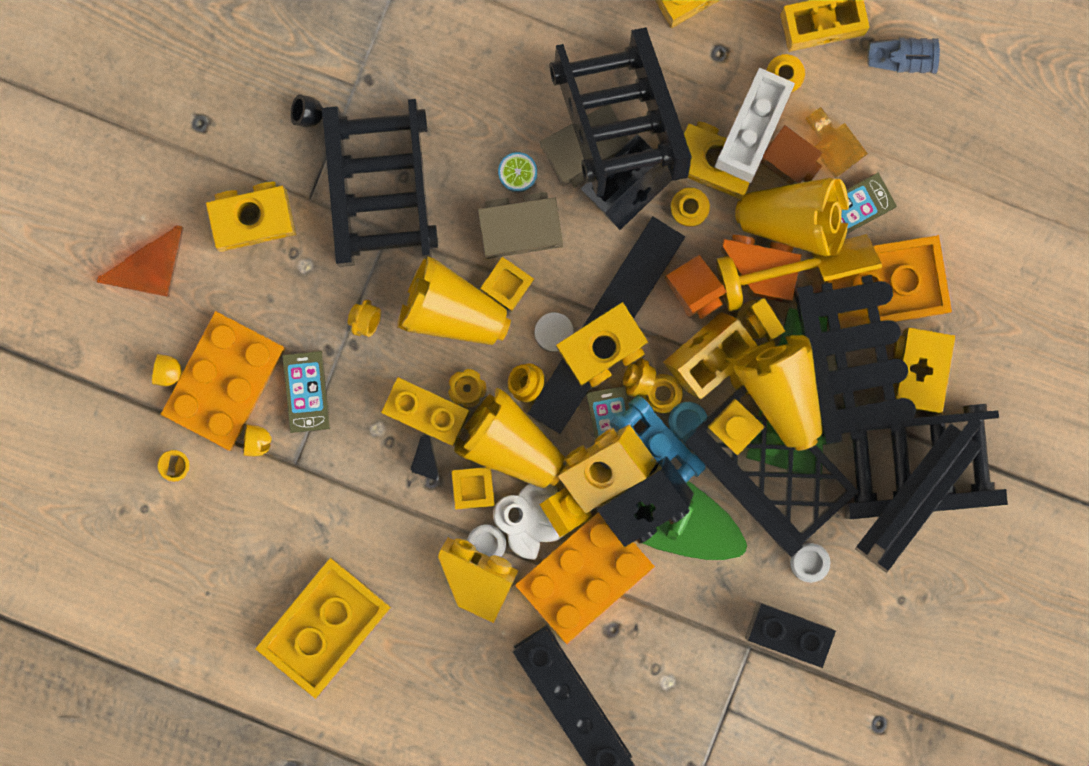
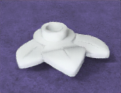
M528 484L518 495L505 496L496 503L493 511L494 522L498 529L507 533L509 547L518 556L536 559L539 553L540 542H552L562 538L559 537L539 505L559 492L556 486L549 484L545 488H540ZM513 507L519 511V518L516 522H511L508 518V512Z

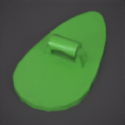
M689 481L687 485L694 493L689 506V513L674 524H670L667 521L658 526V531L650 539L643 542V544L658 550L703 560L737 558L742 556L747 549L746 540L730 515Z

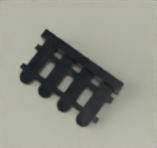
M872 275L861 277L862 285L833 290L831 282L822 284V292L814 294L812 285L799 287L794 291L802 335L809 338L812 346L823 430V445L842 442L841 434L848 432L850 433L851 440L862 438L860 430L890 425L891 432L902 431L900 423L911 420L916 413L915 404L910 399L895 398L893 384L905 380L908 375V367L900 359L888 360L885 345L892 344L899 339L901 334L900 327L892 320L880 321L878 306H883L890 302L893 297V289L884 281L873 282ZM867 309L869 324L840 329L838 314ZM827 316L830 331L821 332L819 317ZM875 348L876 363L848 368L846 352ZM835 355L837 370L829 371L826 356ZM882 386L884 402L855 406L853 391ZM842 394L845 409L836 410L834 395Z

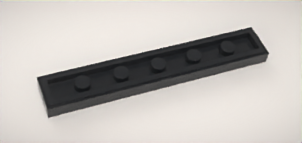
M652 216L583 327L622 302L634 319L686 236ZM600 337L594 341L592 349L597 357L607 359L613 353L615 344L610 338ZM562 358L527 414L561 435L591 385L587 382L581 386Z

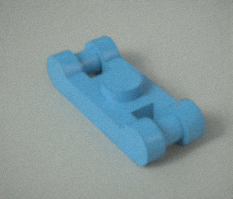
M639 395L629 402L630 408L623 415L617 414L609 422L610 426L617 432L629 424L633 428L641 420L647 426L638 435L657 462L666 456L670 461L675 457L682 464L677 471L686 483L693 476L698 477L706 469L704 463L688 450L653 412L649 403Z

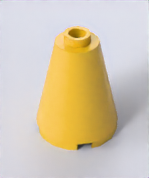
M829 177L749 192L745 194L742 200L737 202L735 218L745 232L824 257L836 256L844 245L848 223H841L842 210H849L847 189L842 180Z
M427 256V259H423L407 292L410 294L407 305L402 304L397 328L406 332L493 345L497 339L503 341L511 324V319L506 318L507 309L435 258Z
M792 335L786 337L788 344L776 346L774 340L749 350L737 359L739 366L734 365V370L785 446L795 447L797 451H801L816 445L818 442L817 438L822 435L823 430L812 346L808 337Z
M498 387L495 388V397L489 393L466 423L464 428L468 430L467 433L469 435L465 441L458 438L454 452L462 458L537 487L545 488L549 484L555 486L560 481L558 475L564 468L565 456L506 392Z

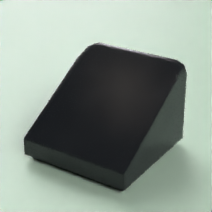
M423 435L420 437L410 470H412V473L441 481L432 439L429 436Z

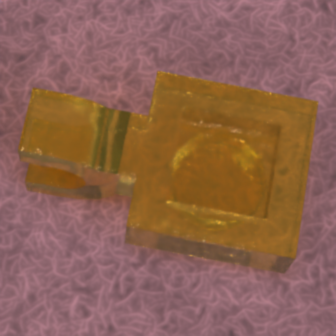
M821 107L805 118V121L821 140L814 147L823 152L819 158L834 178L840 176L868 154L846 123L835 129Z

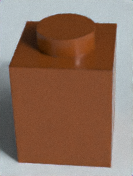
M784 125L766 149L760 163L792 185L801 183L802 180L804 182L813 180L822 167L817 160L823 152Z

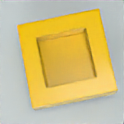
M502 257L480 290L513 312L534 282V278Z
M765 298L747 308L751 314L747 321L758 338L765 336L769 342L785 332Z
M734 399L707 428L738 456L765 426L741 403Z
M491 468L452 470L455 510L495 506Z
M566 487L539 504L559 537H562L593 517L590 511L587 513L583 511Z

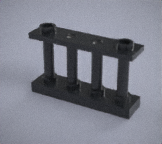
M647 27L631 30L630 46L625 47L624 52L575 62H569L564 44L556 45L555 62H550L549 64L551 79L554 86L560 85L584 160H581L582 174L586 183H592L596 197L604 196L606 175L661 164L662 167L668 166L673 181L688 178L692 156ZM628 67L629 70H635L637 79L634 84L580 94L575 77ZM639 99L640 102H646L649 110L646 116L593 127L590 126L585 111L586 109ZM650 131L652 135L657 134L660 142L656 149L603 160L596 142Z
M416 99L408 100L409 114L348 120V116L341 117V112L337 106L322 108L336 264L339 267L355 266L354 256H361L362 251L422 246V256L427 259V256L432 257L431 249L438 248L436 225H429L420 134L427 132L426 110L418 109ZM411 130L413 153L353 159L351 155H345L343 140H349L350 135ZM414 168L416 192L355 197V193L348 194L347 179L354 178V174ZM418 207L420 230L359 236L358 232L352 233L350 217H357V213Z
M987 404L963 406L964 414L912 418L907 422L900 423L902 431L891 432L896 491H893V498L911 475L906 427L930 425L931 446L933 447L946 430L945 423L967 422L974 416L983 423L972 437L974 441L983 446L972 460L975 484H971V492L956 493V487L953 486L934 512L1008 505L1006 489H995V482H990L984 421L999 418V410L987 411ZM890 425L860 430L862 438L852 440L856 485L859 492L854 496L853 503L845 504L846 519L879 517L892 500H878L877 493H873L867 431L890 429Z
M547 624L514 645L515 650L512 651L586 766H635L631 760L632 754Z

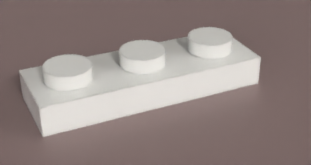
M762 68L758 69L719 155L715 168L749 183L752 182L795 83Z

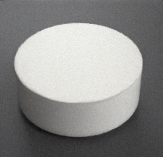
M556 312L542 316L534 330L538 345L549 352H558L556 344L574 334L571 321L565 315Z
M484 524L476 527L471 531L467 539L468 542L476 547L477 551L489 557L492 555L502 557L506 549V539L503 532L493 525Z
M802 544L803 548L790 558L791 570L802 581L810 583L820 581L829 572V554L818 544Z

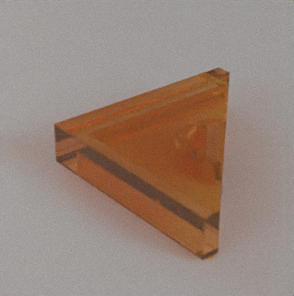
M174 226L173 229L152 243H148L108 272L98 276L97 283L169 298L184 227Z

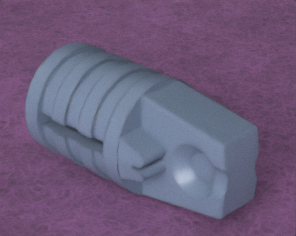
M898 37L896 39L869 42L867 64L870 67L896 71L897 73L927 72L937 74L940 56L939 39H906ZM906 55H929V56H906Z

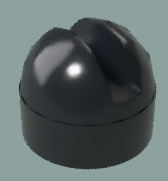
M297 95L291 106L290 115L292 123L302 127L317 125L323 117L321 103L314 97Z

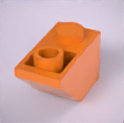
M733 234L731 240L724 239L721 245L723 255L733 259L738 276L799 262L802 254L793 253L794 247L776 242H771L770 248L754 245V238ZM798 272L744 286L751 296L790 303L793 301Z
M700 255L672 271L664 278L689 318L697 313L700 319H703L723 305L720 299L727 291Z

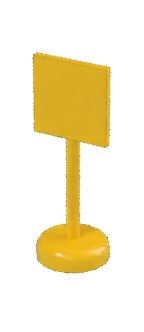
M868 234L845 239L843 247L836 256L824 257L812 253V259L738 276L732 258L725 256L716 259L719 281L727 291L723 297L728 311L737 310L742 307L743 295L741 285L818 267L825 282L882 268V263Z

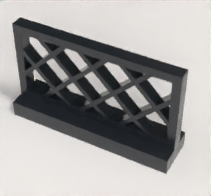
M742 384L681 440L790 557H793L803 548L802 544L859 491L816 445L806 449L815 456L814 473H793V451L796 449L795 447H787L784 444H766L768 420L763 412L761 416H754L765 426L761 430L760 444L749 443L745 447L760 449L759 471H743L737 465L738 456L732 451L731 458L721 448L728 447L723 442H716L706 431L707 427L734 399L740 403V399L748 392ZM766 449L788 450L787 472H765ZM821 464H822L831 474H823V473H820ZM748 476H758L759 487ZM765 477H787L786 500H771L764 494ZM792 478H814L813 501L792 500ZM820 479H836L846 490L834 502L819 501ZM775 505H785V516ZM791 505L813 506L812 522L801 533L791 523ZM819 506H825V507H827V508L819 515Z
M972 416L962 431L953 424H949L856 546V551L885 573L890 570L983 447L972 439L983 424L981 421Z

